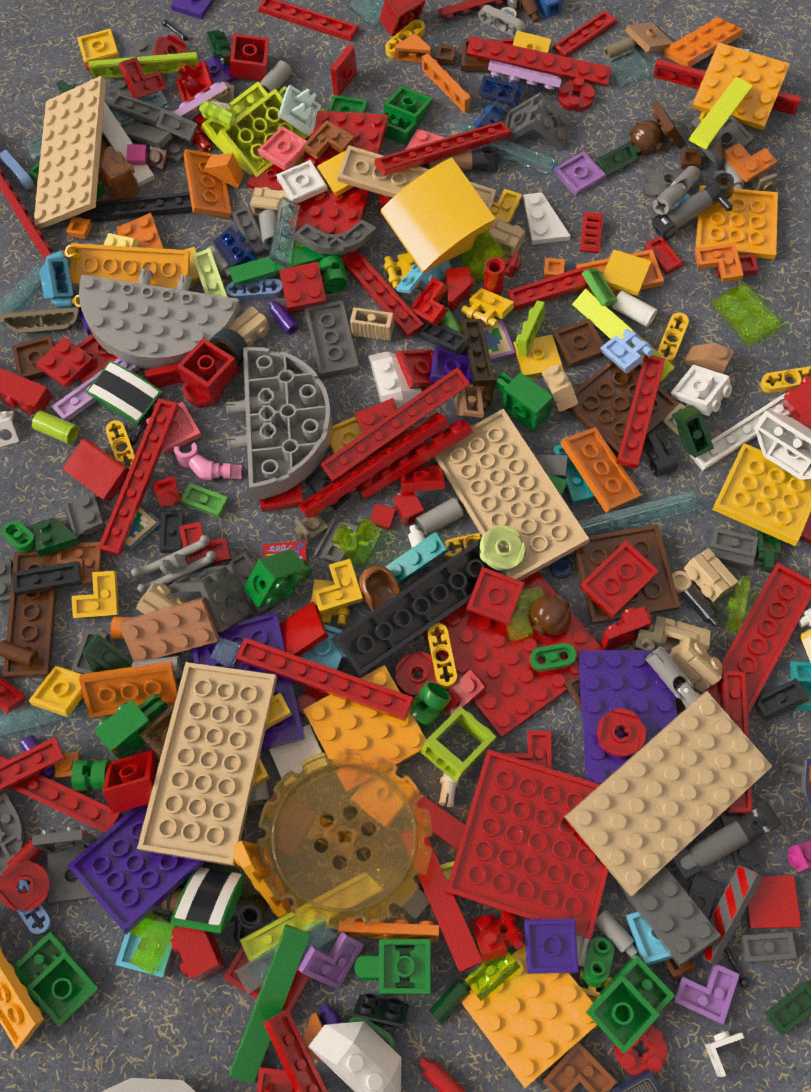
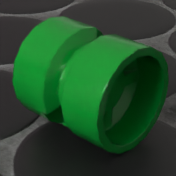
M335 255L324 257L319 262L324 290L328 293L344 291L348 287V279L343 259Z
M427 681L419 691V696L414 698L410 714L419 722L425 725H432L439 717L440 710L442 711L451 700V696L438 683Z
M76 760L71 774L73 789L75 791H89L93 787L95 791H103L107 765L111 760H95L94 763L90 760Z

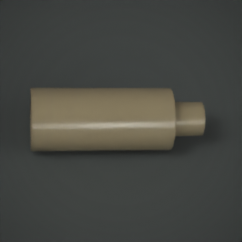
M631 37L605 46L603 53L607 60L634 50L638 44Z

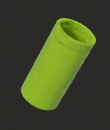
M38 411L33 418L32 428L69 445L73 444L79 435V427L44 411Z

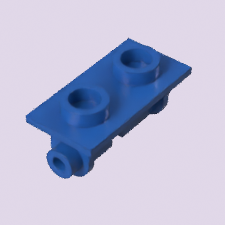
M498 100L493 105L488 104L483 111L484 117L479 116L474 122L475 129L496 123L503 117L504 110L496 106Z

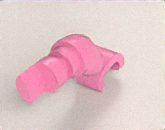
M195 443L191 445L192 451L189 453H181L180 448L174 446L177 463L181 467H190L200 479L213 481L214 478H220V476H223L224 479H242V465L223 463V466H220V463L209 461L198 455Z

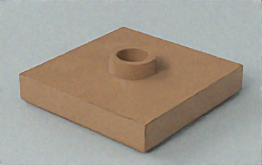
M652 22L627 25L625 30L647 53L662 51L673 43Z

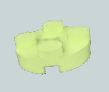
M500 525L491 528L481 539L480 558L493 569L508 571L522 561L525 554L524 542L521 543L519 533L512 527ZM503 543L504 548L507 549V552L504 551L502 553L498 549V545Z

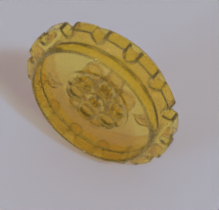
M337 750V755L334 759H329L326 753H320L302 761V772L296 774L292 770L288 771L273 789L277 794L276 801H266L261 813L259 827L266 830V836L258 839L257 847L261 867H270L272 870L271 874L266 878L268 885L280 901L292 899V913L312 924H315L318 918L324 917L326 927L330 929L350 930L354 928V923L357 919H362L366 926H370L390 917L389 906L395 903L399 907H403L410 900L419 887L414 881V876L417 874L425 875L430 862L432 848L424 844V839L431 837L433 832L428 809H420L417 806V803L422 799V794L409 776L401 779L396 777L397 766L378 755H374L372 760L366 761L363 751ZM348 807H354L357 810V816L352 820L344 817V811ZM324 815H331L334 818V823L332 826L324 828L320 824L321 818ZM367 823L373 824L376 828L372 836H365L362 833V827ZM341 833H351L349 836L351 839L350 843L345 841L341 844L339 842L341 840L339 836ZM321 839L326 840L329 844L328 849L324 853H319L315 850L316 842ZM359 849H369L371 857L364 862L358 860L357 852ZM338 856H343L347 859V865L342 870H337L333 866V861Z

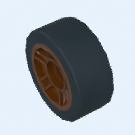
M224 328L210 339L212 344L235 358L237 367L244 361L243 348L248 346L244 338L236 331Z

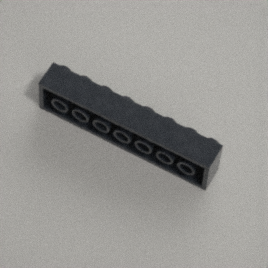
M482 538L473 542L331 638V641L356 677L361 676L468 602L482 567L506 575L504 571L493 569L481 560L480 542Z

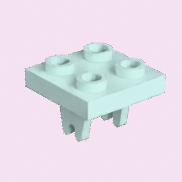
M289 85L286 89L278 117L310 136L315 128L317 111H320L321 104L314 101L316 93L310 95V89L301 92L292 85Z

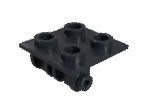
M372 993L360 994L352 1016L374 1021L375 1024L381 1022L383 1026L386 1023L389 1027L399 1029L400 1027H405L409 1005L404 1004L400 999L392 998L385 1000Z

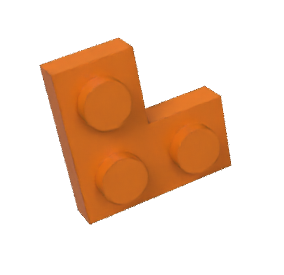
M740 143L727 149L722 155L745 183L771 169L778 162L767 148L751 156Z
M735 243L695 249L694 254L698 270L718 267L722 283L743 279V271Z

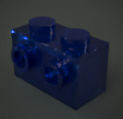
M484 75L478 94L483 99L493 102L498 100L497 103L516 107L518 106L522 88L517 81L510 79L504 81L495 75H491V77Z
M231 226L213 241L231 267L257 260L253 255L256 253L249 243L246 245L244 242L246 238L240 230L236 232Z

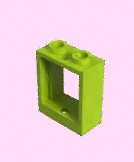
M460 706L425 741L421 753L457 783L491 748L496 736L488 727L483 726L470 712L465 711ZM456 722L481 743L464 762L438 741Z

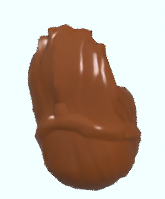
M382 565L371 566L360 575L359 588L372 611L401 592L400 584L396 580L394 573Z

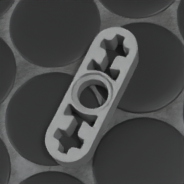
M485 5L478 13L481 22L498 30L501 29L500 31L515 37L516 31H526L523 21L490 5Z

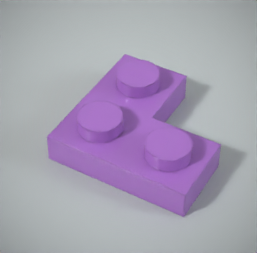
M341 932L329 954L310 946L297 969L309 977L339 989L363 948L364 943L351 935Z
M716 964V966H712L706 987L681 977L673 1003L723 1025L740 974Z

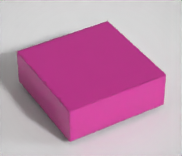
M127 144V164L146 165L147 146Z

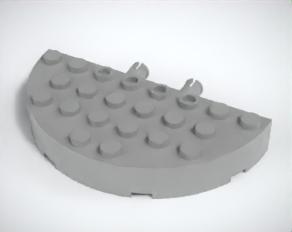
M141 269L138 283L81 275L79 286L80 305L93 336L108 353L120 358L121 361L140 368L154 369L180 363L203 338L210 342V339L217 332L224 328L229 329L233 321L241 315L239 299L189 291L192 278L188 275L185 276V280L184 275L179 276L177 289L150 285L153 272L149 269L146 270V274L145 269Z
M246 347L243 348L245 398L242 401L226 402V410L228 415L246 413L247 433L246 435L227 437V444L229 450L247 448L249 489L253 501L286 492L305 480L316 469L328 450L332 437L333 419L326 388L310 366L297 357L283 351L278 353L270 351V348Z

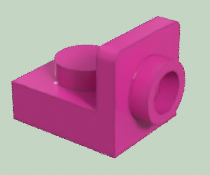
M811 841L794 845L788 849L789 854L787 857L789 863L793 868L797 869L798 873L811 869Z

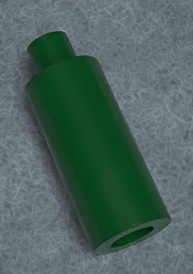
M467 976L461 982L456 980L429 1009V1012L442 1024L470 994L468 989L473 985V982Z

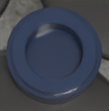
M562 557L551 563L549 570L553 577L565 579L571 573L572 564L567 558Z

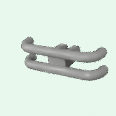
M202 535L199 541L144 567L133 568L131 574L136 577L150 574L158 569L167 574L155 581L139 584L137 587L138 591L147 592L153 582L158 585H166L214 562L217 555L213 551L207 552L205 557L191 564H187L185 559L186 556L206 547L210 543V538L207 535Z

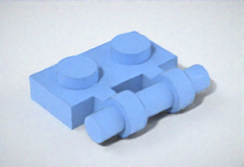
M629 329L624 330V337L622 339L616 335L601 347L602 353L626 374L643 361L640 356L641 354H646L648 357L654 354L651 345L645 340L642 341L635 331H630Z

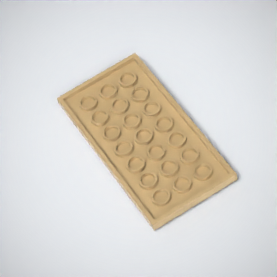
M102 76L46 101L34 213L35 224L33 225L37 229H43L96 207L106 80Z
M504 409L471 426L472 434L434 456L482 537L491 528L500 525L512 527L519 533L521 543L524 542L525 554L518 565L508 571L504 570L506 576L521 581L590 542L588 536ZM503 543L498 545V549L502 553L504 551L507 552V549L504 548Z
M185 663L141 831L138 850L235 866L236 861L233 855L235 850L233 845L241 840L276 686L277 676L275 674Z
M706 691L564 817L629 896H633L764 775L772 765Z

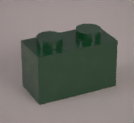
M690 405L672 414L686 452L696 458L714 449L701 411Z

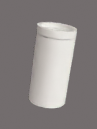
M624 291L618 294L616 297L617 302L612 306V309L645 327H649L657 314L656 308Z

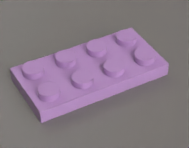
M493 60L489 62L488 70L491 71V75L501 77L502 74L509 75L508 79L519 81L520 78L527 79L526 83L531 85H537L539 82L543 83L544 87L555 90V87L560 88L561 77Z

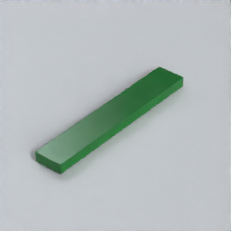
M303 246L231 267L229 271L234 286L238 287L279 275L280 269L314 262L319 263L324 257L332 256V254H319ZM347 253L333 255L341 257L347 255Z
M285 924L230 1068L229 1077L254 1084L271 1040L263 1022L282 1011L310 937L309 931Z

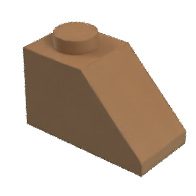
M717 343L695 345L691 347L683 363L724 374L734 351Z
M470 384L455 396V413L460 416L483 418L484 410L481 387Z

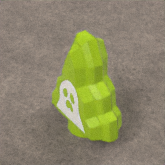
M212 100L205 101L200 105L199 110L204 118L219 123L228 129L236 125L237 113L231 104Z

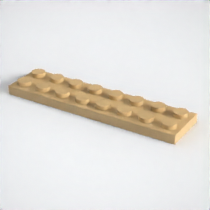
M348 145L337 181L393 198L429 169L416 166L384 176L374 165L375 159L383 157V155ZM470 182L488 209L491 210L496 190Z

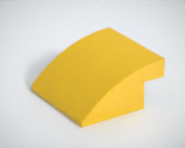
M452 157L416 178L381 209L382 215L422 273L472 249L475 237L491 229L496 219Z

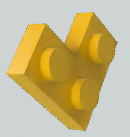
M504 189L498 202L492 203L490 211L493 216L510 224L521 202L522 194Z
M347 559L329 565L335 585L314 591L320 614L363 601L351 560Z
M117 571L92 572L94 594L72 596L73 618L119 615Z

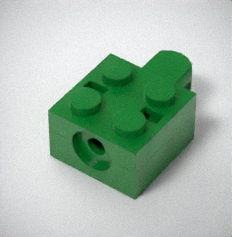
M502 372L495 379V389L503 394L502 409L531 432L535 433L550 417L553 400L551 393L547 389L538 386L531 377L525 376L521 372L514 379L505 372Z
M292 549L259 559L243 590L258 608L265 605L271 606L279 600H287L292 597L297 584L307 579L312 574L313 569L307 566V562L301 560Z
M153 694L140 706H137L133 700L125 702L118 707L117 712L110 718L103 719L94 731L118 759L129 757L159 732L151 721L167 708V703L162 700L159 694Z
M379 939V954L361 955L355 962V973L360 979L379 981L380 995H431L430 939Z

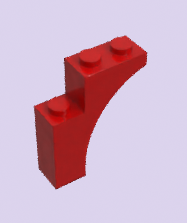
M808 375L801 381V385L798 388H791L786 392L782 406L790 412L796 421L811 429V375Z

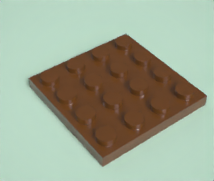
M609 361L574 390L578 404L566 410L588 430L596 427L609 448L618 456L641 370L635 367L626 374L614 362ZM658 386L646 437L660 426L663 420L679 404L660 386Z
M658 524L588 536L589 543L574 551L581 583L625 541L631 544L659 570L613 618L584 593L591 625L620 620L623 612L632 607L636 609L640 607L647 608L650 614L677 610L681 607Z

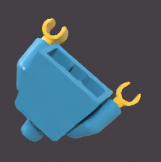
M68 245L65 251L61 250L48 255L40 269L44 298H50V301L56 307H73L74 305L81 307L79 295L72 297L73 290L67 257L75 259L81 257V254L75 253V250L79 249V247Z

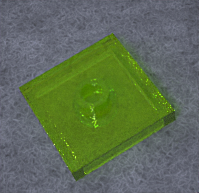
M742 575L732 592V597L729 598L727 605L729 613L725 629L727 633H735L744 619L751 583L750 577Z

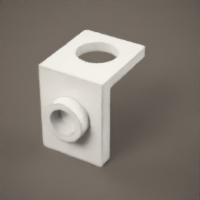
M14 411L0 412V431L7 429L12 433V437L9 440H4L0 437V447L19 442L13 425Z
M725 1031L714 1035L715 1041L705 1044L717 1077H724L726 1074L716 1048L743 1039L742 1032L729 1035V1032Z

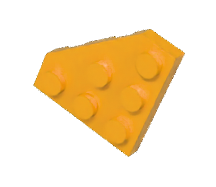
M242 840L233 845L235 850L233 855L237 865L245 871L255 889L261 893L270 905L272 912L278 917H283L292 912L293 909L266 846Z

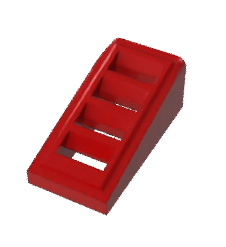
M584 212L579 252L599 254L603 213ZM585 242L596 243V245L584 244V243H585Z

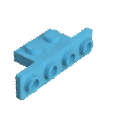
M446 261L422 273L415 263L410 272L401 280L396 290L398 292L411 293L418 283L424 290L432 277L442 281L446 276V268H452L449 261Z

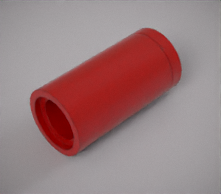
M497 257L488 259L485 263L484 289L499 296L503 293L505 263L502 259Z

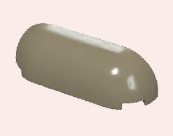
M79 307L12 311L1 313L0 320L9 329L17 333L65 329L77 320Z

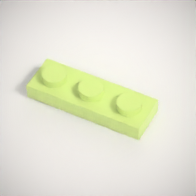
M209 248L193 254L192 257L205 294L228 297L212 250Z

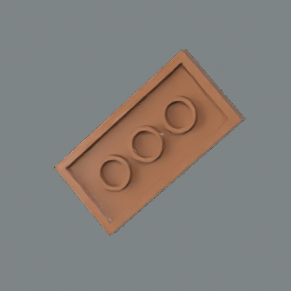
M204 597L125 619L119 623L134 662L160 658L218 642L220 639Z

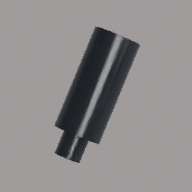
M695 585L688 588L682 594L705 623L709 621L715 627L721 622L716 616L718 612Z

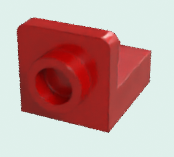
M515 251L513 257L496 253L495 257L502 259L505 263L504 276L513 278L515 271L518 272L521 266L519 252Z

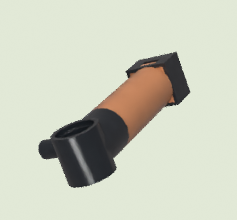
M487 146L480 150L478 147L419 165V167L430 170L452 157L461 171L481 170L484 172H495L498 170L499 149Z
M178 887L153 910V915L170 917L175 911L184 888ZM256 894L249 897H240L237 901L236 912L230 919V921L235 922V941L240 942L244 938V927L255 928L261 923L268 909V904L262 896ZM249 909L255 910L257 914L251 913Z

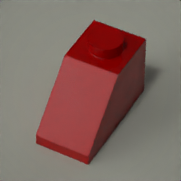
M469 267L446 268L447 301L451 312L471 295V287H474V275H470Z

